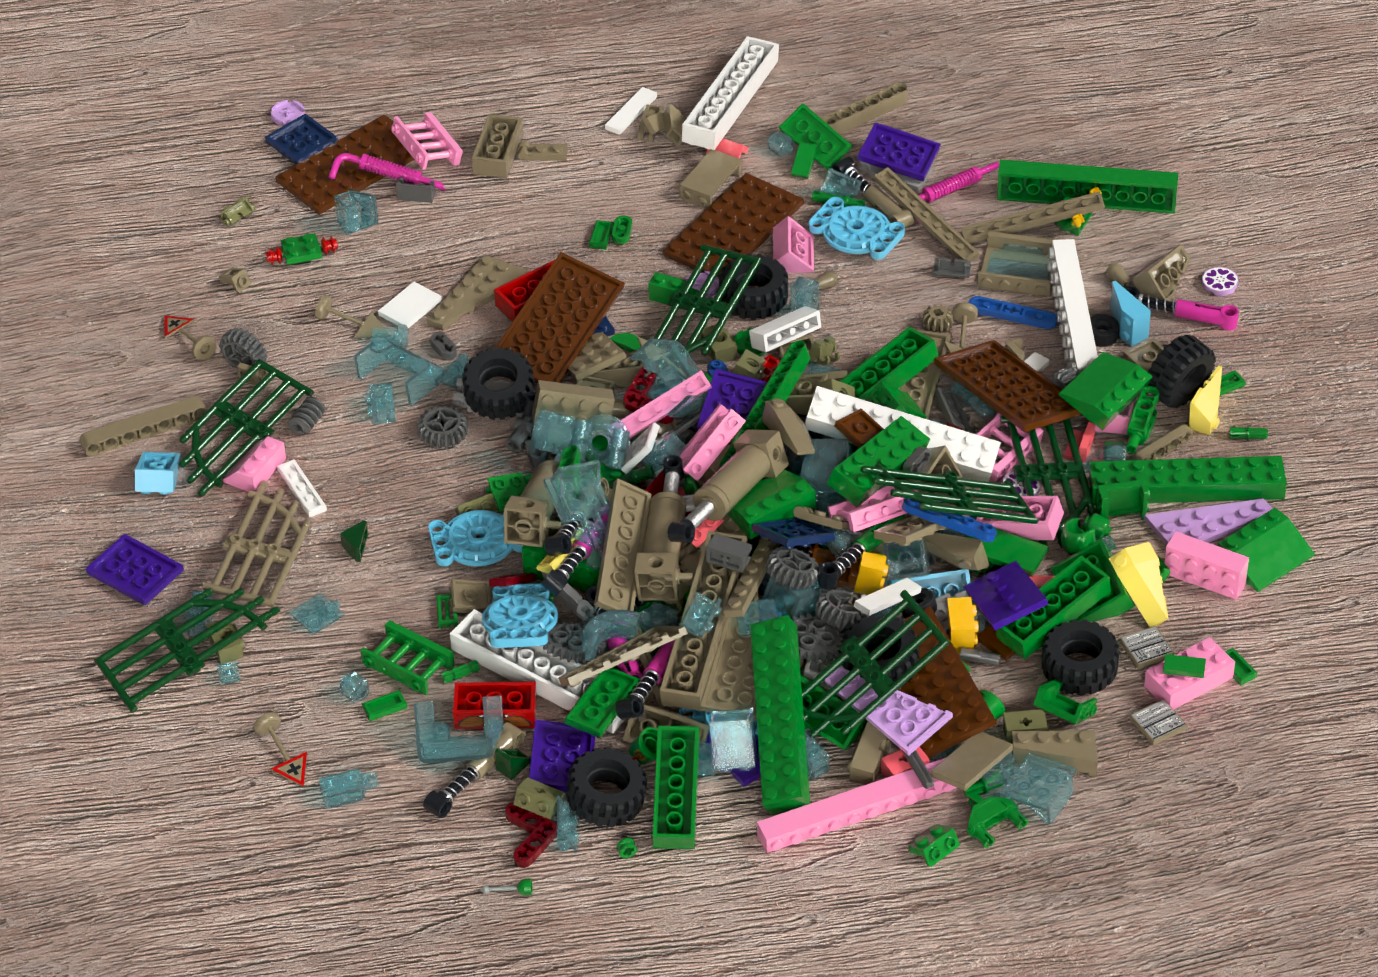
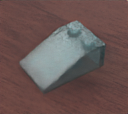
M812 439L815 453L806 454L802 463L800 477L804 478L815 489V492H836L827 482L834 468L848 458L850 440Z

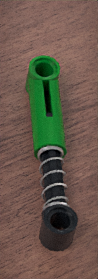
M904 515L871 526L853 541L852 547L848 548L847 552H843L840 557H837L836 561L821 563L819 565L818 585L826 590L834 589L842 572H845L846 568H850L852 563H856L857 558L861 559L863 551L871 553L883 543V540L874 539V531L903 519Z

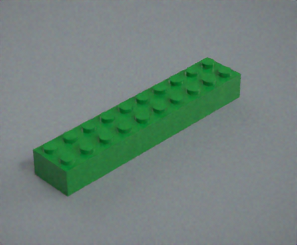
M1000 159L997 200L1050 204L1061 202L1065 197L1077 198L1088 195L1091 189L1098 187L1102 193L1106 209L1175 214L1178 173Z
M1282 456L1091 461L1089 464L1088 478L1094 505H1096L1098 485L1143 479L1145 486L1149 487L1150 498H1147L1148 503L1285 499L1287 486Z
M789 615L750 624L763 807L772 816L810 804L797 625Z

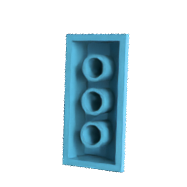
M963 568L887 580L889 586L908 578L922 588L931 590L935 599L947 593H950L952 597L959 592L965 591L963 586L971 583L969 570Z

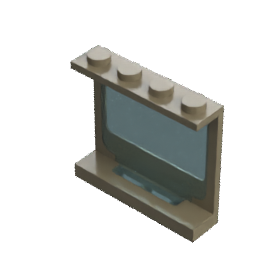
M989 231L981 272H978V287L1050 297L1052 284L1049 278L1051 272L1047 270V261L1051 259L1049 258V248L1052 247V240L1054 239Z

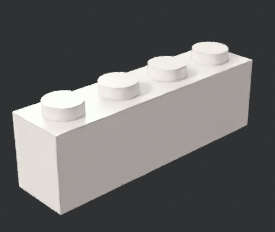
M804 306L750 330L752 348L768 352L821 328L819 310Z

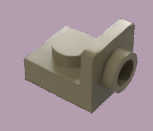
M232 267L219 276L222 283L233 285L237 293L251 285V281L244 268Z
M1021 337L1005 343L1006 349L1024 361L1025 355L1022 350L1023 339Z
M240 363L237 366L238 378L240 379L252 366ZM260 368L246 383L256 386L268 372Z

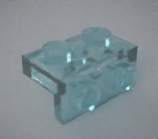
M697 592L680 626H684L687 631L699 638L705 632L709 634L714 626L712 622L713 617L717 618L722 609L719 606L722 599L718 598L714 602Z

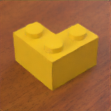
M863 551L853 592L869 595L879 589H883L885 578L882 577L887 576L889 565L885 564L887 556Z
M971 597L947 598L948 637L958 654H961L962 647L974 649V645H978V620L974 621L976 605H972Z

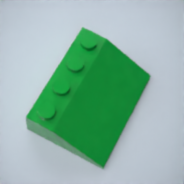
M1102 352L1059 393V396L1103 431L1141 394L1143 388L1148 386L1153 376L1138 364Z
M783 470L776 478H765L759 481L727 515L733 519L749 539H752L759 535L752 531V523L794 518L793 511L797 506L811 509L816 507L815 489L804 478Z
M1275 507L1218 543V547L1249 557L1246 583L1257 592L1315 555L1291 520Z
M1102 538L1051 567L1054 576H1056L1082 555L1110 576L1111 592L1076 619L1077 621L1084 619L1092 622L1119 616L1136 606L1109 560L1113 554Z

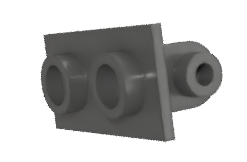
M938 257V259H934L933 275L969 278L971 262L967 259H954V263H951V258Z

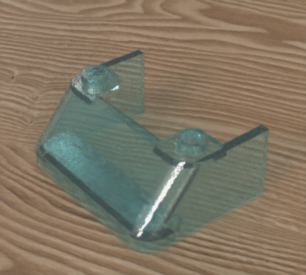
M383 338L375 339L354 355L357 375L360 380L385 360L415 374L405 382L410 406H413L446 378L443 367Z
M651 338L630 357L632 360L642 361L644 368L648 372L658 373L668 390L700 371L684 346L676 340ZM708 390L699 396L688 395L668 413V416L685 418L702 409Z
M483 697L484 734L450 737L449 727L445 722H434L433 702L414 703L419 760L423 763L487 759L491 757L504 729L502 697Z

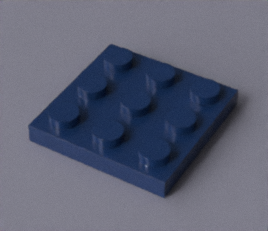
M307 114L298 117L265 136L267 144L295 165L338 141L337 136Z
M799 518L752 523L753 532L758 533L762 538L771 539L773 543H780L787 549H793L798 545L809 547L813 543L824 545L829 541H835L834 532Z

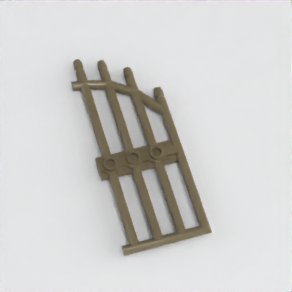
M265 480L260 482L256 492L249 490L248 497L252 498V501L236 534H229L226 537L223 549H227L226 555L212 584L205 582L203 590L211 588L217 594L225 596L233 594L234 591L240 588L253 558L259 557L265 559L250 593L244 592L237 599L250 602L259 597L257 594L271 564L278 562L284 564L269 598L263 597L265 601L260 604L273 607L311 523L310 520H305L300 527L294 515L299 502L294 500L289 510H287L280 504L284 494V490L281 488L276 491L273 499L263 495L267 487V481ZM259 502L269 505L255 538H242ZM277 510L285 517L272 544L262 543L261 541ZM289 526L292 527L297 536L291 550L280 547ZM238 552L247 554L231 588L219 586L234 554Z

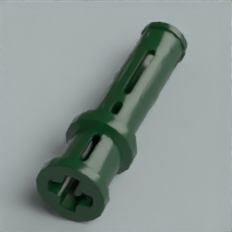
M647 463L645 467L637 470L632 469L629 474L618 479L631 485L639 486L643 481L648 479L654 480L656 474L651 463ZM616 479L608 482L610 489H613V484Z

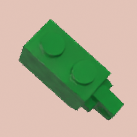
M655 272L648 283L649 300L668 305L671 295L676 290L681 291L687 280ZM691 288L689 291L690 294L697 295L699 290Z

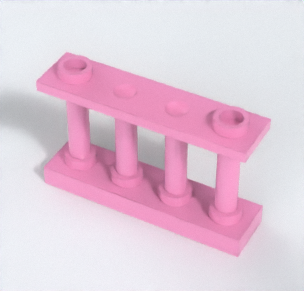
M431 112L425 113L424 120L420 123L404 124L398 116L394 117L391 127L392 133L398 138L422 170H426L428 160L447 158L453 166L460 165L463 150ZM412 130H425L424 133L412 134L410 132ZM432 139L434 142L420 144L417 140ZM439 148L442 152L427 153L425 150Z
M719 404L678 455L682 459L684 474L686 476L689 474L696 481H699L746 420L734 410H728L722 404Z
M999 413L976 434L986 438L993 434L1013 448L1010 452H1005L1000 448L998 450L997 456L1002 460L998 463L995 462L990 481L996 483L1012 470L1014 465L1018 464L1011 437L999 430L1003 424L1008 426L1007 423H1000V416L1002 415ZM1016 426L1018 434L1024 437L1020 443L1024 457H1026L1033 450L1028 432H1023ZM1036 428V433L1040 444L1044 430L1041 428Z
M885 486L857 508L848 500L827 508L829 517L832 518V515L844 517V521L849 522L850 531L856 532L906 514L907 512L902 509L905 498L891 496L890 492L895 488Z

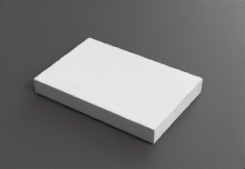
M413 282L378 310V315L407 330L440 303L442 298L441 295Z
M652 423L629 445L621 469L625 474L652 451L660 427L658 424Z

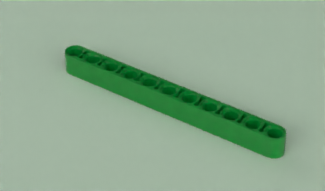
M795 341L787 349L746 418V422L740 428L721 460L720 468L736 453L733 443L746 430H768V427L762 423L765 401H773V399L787 401L811 359L804 341Z

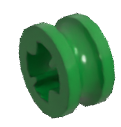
M624 838L617 843L620 857L630 858L637 853V847L632 838Z

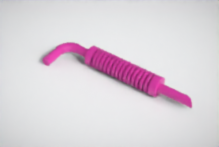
M350 153L338 155L333 161L328 178L335 180L340 164L343 161L358 163L359 169L362 170L366 169V171L376 172V174L386 175V177L396 178V180L404 178V183L406 181L407 184L419 185L422 183L430 185V181H434L435 188L445 190L442 182L423 177L422 171L412 170V168L409 170V167H402V165L399 166L396 163L392 164V162L389 163L386 160L382 161V159L379 160L376 157L372 158V156L369 157L367 154H363L362 157Z
M994 162L980 169L976 166L923 188L922 194L918 196L927 203L935 201L981 181L982 175L999 168V162Z

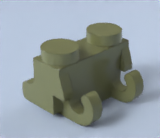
M825 336L824 340L816 339L808 350L811 360L820 365H827L830 361H838L840 359L839 352L835 353V357L832 356V353L837 351L836 339L831 336Z

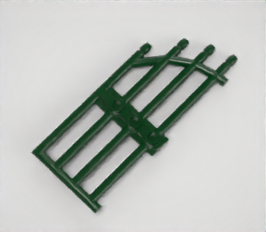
M702 244L700 247V251L704 252L683 289L681 291L676 290L671 295L668 305L672 307L651 342L659 344L679 308L688 310L666 347L672 351L664 356L667 359L679 356L675 363V366L679 369L689 353L703 347L701 354L706 356L761 263V258ZM711 254L719 255L720 257L698 294H690V289ZM726 259H736L714 298L704 297ZM743 261L752 263L730 302L720 301ZM694 313L704 314L686 346L673 350ZM710 317L720 318L711 334L698 340ZM658 358L659 360L655 365L657 374L665 365V362Z
M259 359L180 437L179 441L182 444L192 437V450L180 461L179 466L185 467L193 458H195L198 466L187 478V483H193L203 473L209 480L198 491L200 497L204 496L214 485L221 488L224 482L220 479L258 441L271 437L275 432L272 427L304 394L312 396L314 391ZM260 368L269 372L236 406L227 402ZM275 377L283 381L250 415L242 411ZM289 386L298 390L265 424L257 420ZM213 415L221 418L222 420L199 442L200 428ZM228 423L236 427L218 448L203 461L200 451ZM243 432L251 436L215 474L208 469Z
M1000 416V423L1008 424L1018 465L1013 466L1015 479L1017 482H1023L1026 495L1035 496L1031 481H1042L1045 495L1054 496L1049 480L1061 481L1070 516L1060 522L1056 533L1058 543L1063 548L1061 531L1064 524L1070 519H1079L1085 507H1087L1090 516L1096 513L1070 418L1062 421L1074 462H1063L1052 423L1045 427L1055 463L1044 462L1036 429H1033L1028 433L1037 464H1026L1016 426L1005 417ZM1079 478L1083 498L1076 507L1068 479ZM1078 520V527L1082 529L1080 521ZM1039 540L1040 544L1048 546L1047 540Z
M877 463L875 467L862 466L860 469L865 474L870 473L882 476L873 478V483L894 487L895 489H892L890 492L891 496L915 500L920 503L919 508L925 511L1030 524L1038 523V519L1010 480L996 483L957 478L958 475L953 471L934 475L887 469L880 463ZM894 477H896V478H904V479H912V480H919V481L942 483V484H941V485H937V484L921 483V482H914V481L898 480V479H895ZM965 486L1009 492V494L965 488ZM911 489L949 494V496L916 492ZM973 497H977V498H985V499L1009 501V502H1016L1017 504L1003 503V502H995V501H987V500H979V499H972V498H973ZM940 503L956 504V506L942 505ZM978 507L1024 513L1025 515L978 509Z
M208 588L203 593L194 596L100 655L94 661L130 712L134 713L138 709L135 704L183 673H186L189 677L201 671L200 669L205 666L203 663L205 659L254 628L259 627L262 631L268 627L265 621L280 612L278 606L271 608L270 611H266L258 617L251 610L265 601L263 596H259L254 601H250L243 606L233 603L236 598L244 594L242 588L223 599H205L213 594L212 589ZM192 607H209L179 627L173 622L174 618ZM222 608L234 611L188 641L182 634ZM243 615L251 620V622L200 654H197L192 648ZM153 631H156L160 639L112 669H109L105 663L107 660ZM163 645H166L170 652L122 683H119L115 677ZM173 659H176L180 664L178 668L132 697H129L125 691Z
M906 590L900 593L903 600L859 639L854 635L846 640L839 648L842 654L802 689L803 700L845 661L849 660L854 666L849 673L809 708L803 706L804 722L809 718L821 721L809 733L813 738L818 736L831 723L848 722V725L841 729V733L846 735L851 732V729L860 724L951 643ZM909 606L915 614L875 650L869 653L864 645ZM921 620L927 628L885 666L881 667L876 659ZM933 634L939 643L893 682L887 674ZM860 674L866 682L829 715L817 712L856 676ZM871 688L878 695L860 713L843 714Z

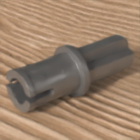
M961 648V660L974 661L977 664L981 662L999 665L1000 654L982 651V648L980 650Z

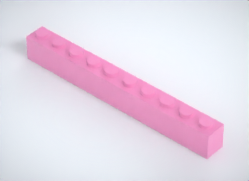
M945 758L926 764L925 766L931 774V770ZM911 769L758 821L757 836L766 852L769 853L813 837H818L824 833L856 824L859 821L894 811L897 808L912 805L915 802L932 798L935 795L950 792L957 787L933 778L934 786L926 789L914 770Z

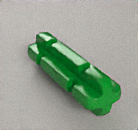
M477 660L468 662V665L465 663L452 668L451 671H444L441 673L444 683H449L453 681L452 679L457 680L470 675V672H478L480 670Z

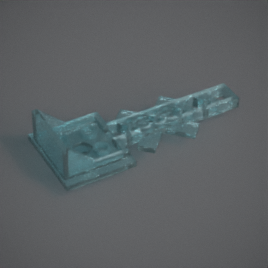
M599 460L559 467L551 478L544 479L543 482L562 524L580 521L583 528H577L574 538L592 547L586 565L597 570L598 566L601 565L607 522H603L601 516L609 514L610 503L600 482ZM593 518L594 523L589 521L588 519Z
M953 746L929 759L938 761L947 758L959 747ZM1010 752L982 776L987 787L1000 783L1005 784V787L1000 792V796L1029 805L1047 824L1051 825L1074 793L1072 777L1077 771L1076 768L1030 753L1020 767L1012 765L1015 763L1012 752Z

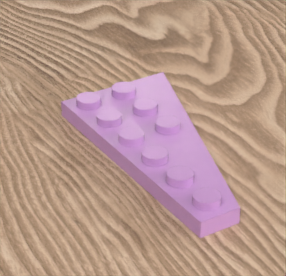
M1265 499L1146 514L1144 520L1166 546L1175 532L1210 543L1237 532L1273 508Z
M839 667L824 680V684L831 689L850 671ZM860 675L856 676L837 695L845 701L866 682L865 679L861 678ZM871 688L851 707L860 713L878 695ZM897 690L865 719L909 756L953 717V713L947 710H940L933 704L920 702L917 698Z

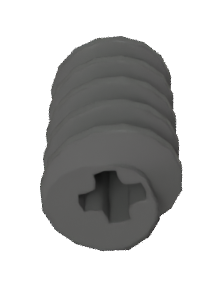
M312 396L306 397L288 421V427L295 435L309 434L318 422V419L325 413V406Z

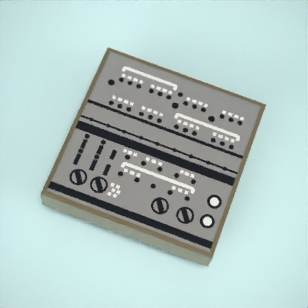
M1156 626L1120 637L1121 645L1137 669L1165 661V654L1174 655V651Z
M1164 699L1130 715L1132 723L1153 746L1187 730V724Z

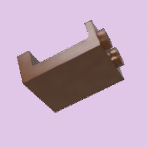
M816 543L814 546H810L809 549L810 557L814 558L815 562L819 565L827 561H836V558L840 557L843 553L819 548V544ZM857 558L856 563H852L850 568H846L845 572H842L841 577L838 579V587L854 590L860 558Z

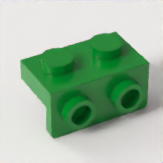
M936 824L930 827L928 832L915 838L914 842L908 845L910 853L923 856L927 866L932 867L958 848L960 843L954 828Z

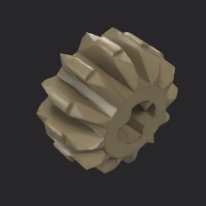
M934 304L933 307L928 306L927 310H924L923 326L927 328V331L942 333V331L948 332L949 328L952 327L953 312L949 310V307H943L942 304L940 306Z

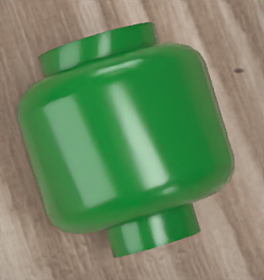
M1093 513L1091 516L1088 515L1082 526L1084 532L1095 528L1096 541L1104 537L1108 538L1112 530L1109 527L1110 520L1097 513Z

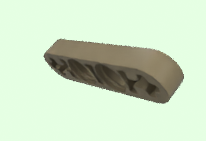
M1183 424L1137 452L1133 460L1161 459L1187 443L1193 436V430L1186 424Z

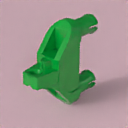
M976 792L968 796L971 815L967 833L969 836L977 838L984 848L991 847L995 842V838L986 831L1005 819H1010L1021 830L1029 822L1018 811V805L1011 799L1002 797L983 799Z

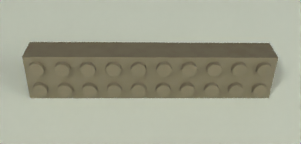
M708 531L680 622V626H684L688 634L675 639L660 688L662 705L701 711V702L727 619L723 610L737 585L738 579L742 575L741 572L706 562V546L715 534L748 543L747 536Z

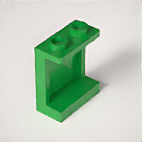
M880 382L869 395L875 404L924 419L927 418L908 393L886 383Z
M1143 479L1098 485L1096 513L1106 518L1109 516L1139 513L1142 520L1146 512L1149 511L1147 498H1150L1149 487L1145 486Z
M1054 679L1039 686L1033 705L1076 725L1095 715L1098 699L1093 697L1083 703L1074 701L1059 694L1062 682Z

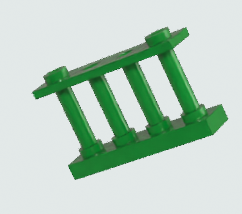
M391 620L385 624L386 638L373 651L364 647L361 649L362 663L365 666L371 667L424 695L428 694L427 680L440 666L451 670L455 665L453 651ZM392 642L401 645L388 660L380 656ZM408 650L417 653L404 668L396 664ZM424 658L433 661L420 676L412 672Z

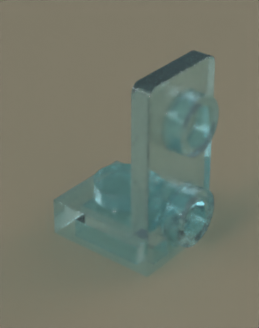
M400 324L398 329L372 328L371 345L408 348L409 329L407 325Z

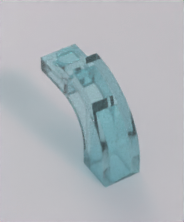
M611 610L591 619L583 630L585 660L591 661L594 659L599 645L606 639L613 637L632 639L636 637L640 627L641 613L630 610Z

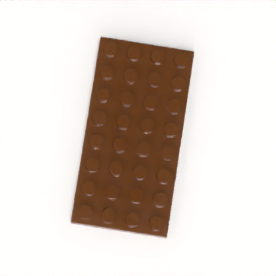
M384 114L275 176V179L279 185L320 215L386 177V175L382 176L379 173L376 174V172L366 171V169H359L358 163L343 161L339 166L335 180H332L328 176L333 161L338 155L350 153L362 157L363 154H367L369 157H376L379 160L382 159V161L386 160L389 163L392 162V164L396 163V165L399 164L402 167L412 162L414 158L392 133L391 127L394 121Z
M745 173L663 250V255L694 270L704 253L700 251L702 244L745 255L752 254L773 234L774 226L787 216L791 217L804 205V199ZM711 254L700 273H704V271L711 272L720 256ZM727 258L726 261L724 262V264H723V266L721 267L719 273L717 274V277H718V278H719L720 272L722 271V268H723L726 264H728V262H729L730 260H732L731 258Z
M560 252L495 349L497 347H502L504 350L509 348L514 353L519 352L523 355V358H527L529 365L533 369L534 382L538 383V380L561 383L569 371L568 367L583 350L623 290L625 283Z
M995 340L934 358V364L1023 432H1029L1036 428L1045 427L1046 425L1081 415L1079 411L1059 396V393L1062 391L1061 388Z
M931 606L924 609L923 611L950 641ZM910 616V617L904 619L903 621L906 622V621H907L908 619H910L912 616ZM920 620L912 628L915 631V635L918 636L927 627ZM933 634L919 646V660L939 643ZM952 643L918 671L912 680H908V684L898 689V691L917 698L920 702L930 703L940 710H947L953 713V717L920 745V748L928 758L997 724ZM877 647L869 649L868 652L871 653ZM888 648L876 660L890 659L897 652Z

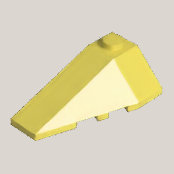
M1218 366L1214 370L1209 381L1206 380L1204 382V387L1198 389L1190 403L1189 428L1209 436L1213 429H1217L1220 421L1218 418L1222 366Z
M1147 542L1124 548L1110 557L1109 560L1149 627L1158 626L1166 621L1168 613L1162 589L1163 581L1159 571L1160 562L1151 543Z

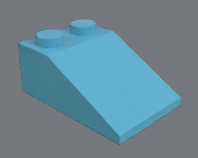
M1113 281L1110 310L1112 316L1119 323V337L1132 347L1149 337L1151 310L1118 282Z
M143 452L135 468V491H140L142 494L159 492L160 494L167 495L173 493L177 483L181 453Z

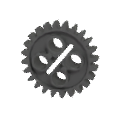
M810 613L807 614V617H804L802 614H800L799 618L792 616V620L797 625L800 661L806 658L807 663L810 660H814L815 663L821 660L825 663L826 658L832 661L833 656L838 657L839 653H842L839 648L844 639L843 629L840 630L832 625H827V622L821 621L817 614L814 617H811Z
M562 621L561 625L556 623L553 629L548 632V642L543 645V650H547V654L553 653L552 657L559 656L560 660L565 658L567 662L574 660L578 663L581 660L586 663V659L591 661L604 654L607 639L604 638L605 634H601V630H595V626L589 628L588 624L581 625L580 622L574 624L572 621L567 624Z

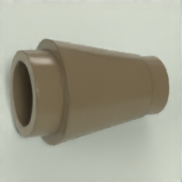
M1113 263L1106 269L1107 277L1112 281L1118 282L1123 288L1131 285V281L1122 265Z
M827 270L813 281H810L814 292L835 287V284H838L837 276L833 270Z

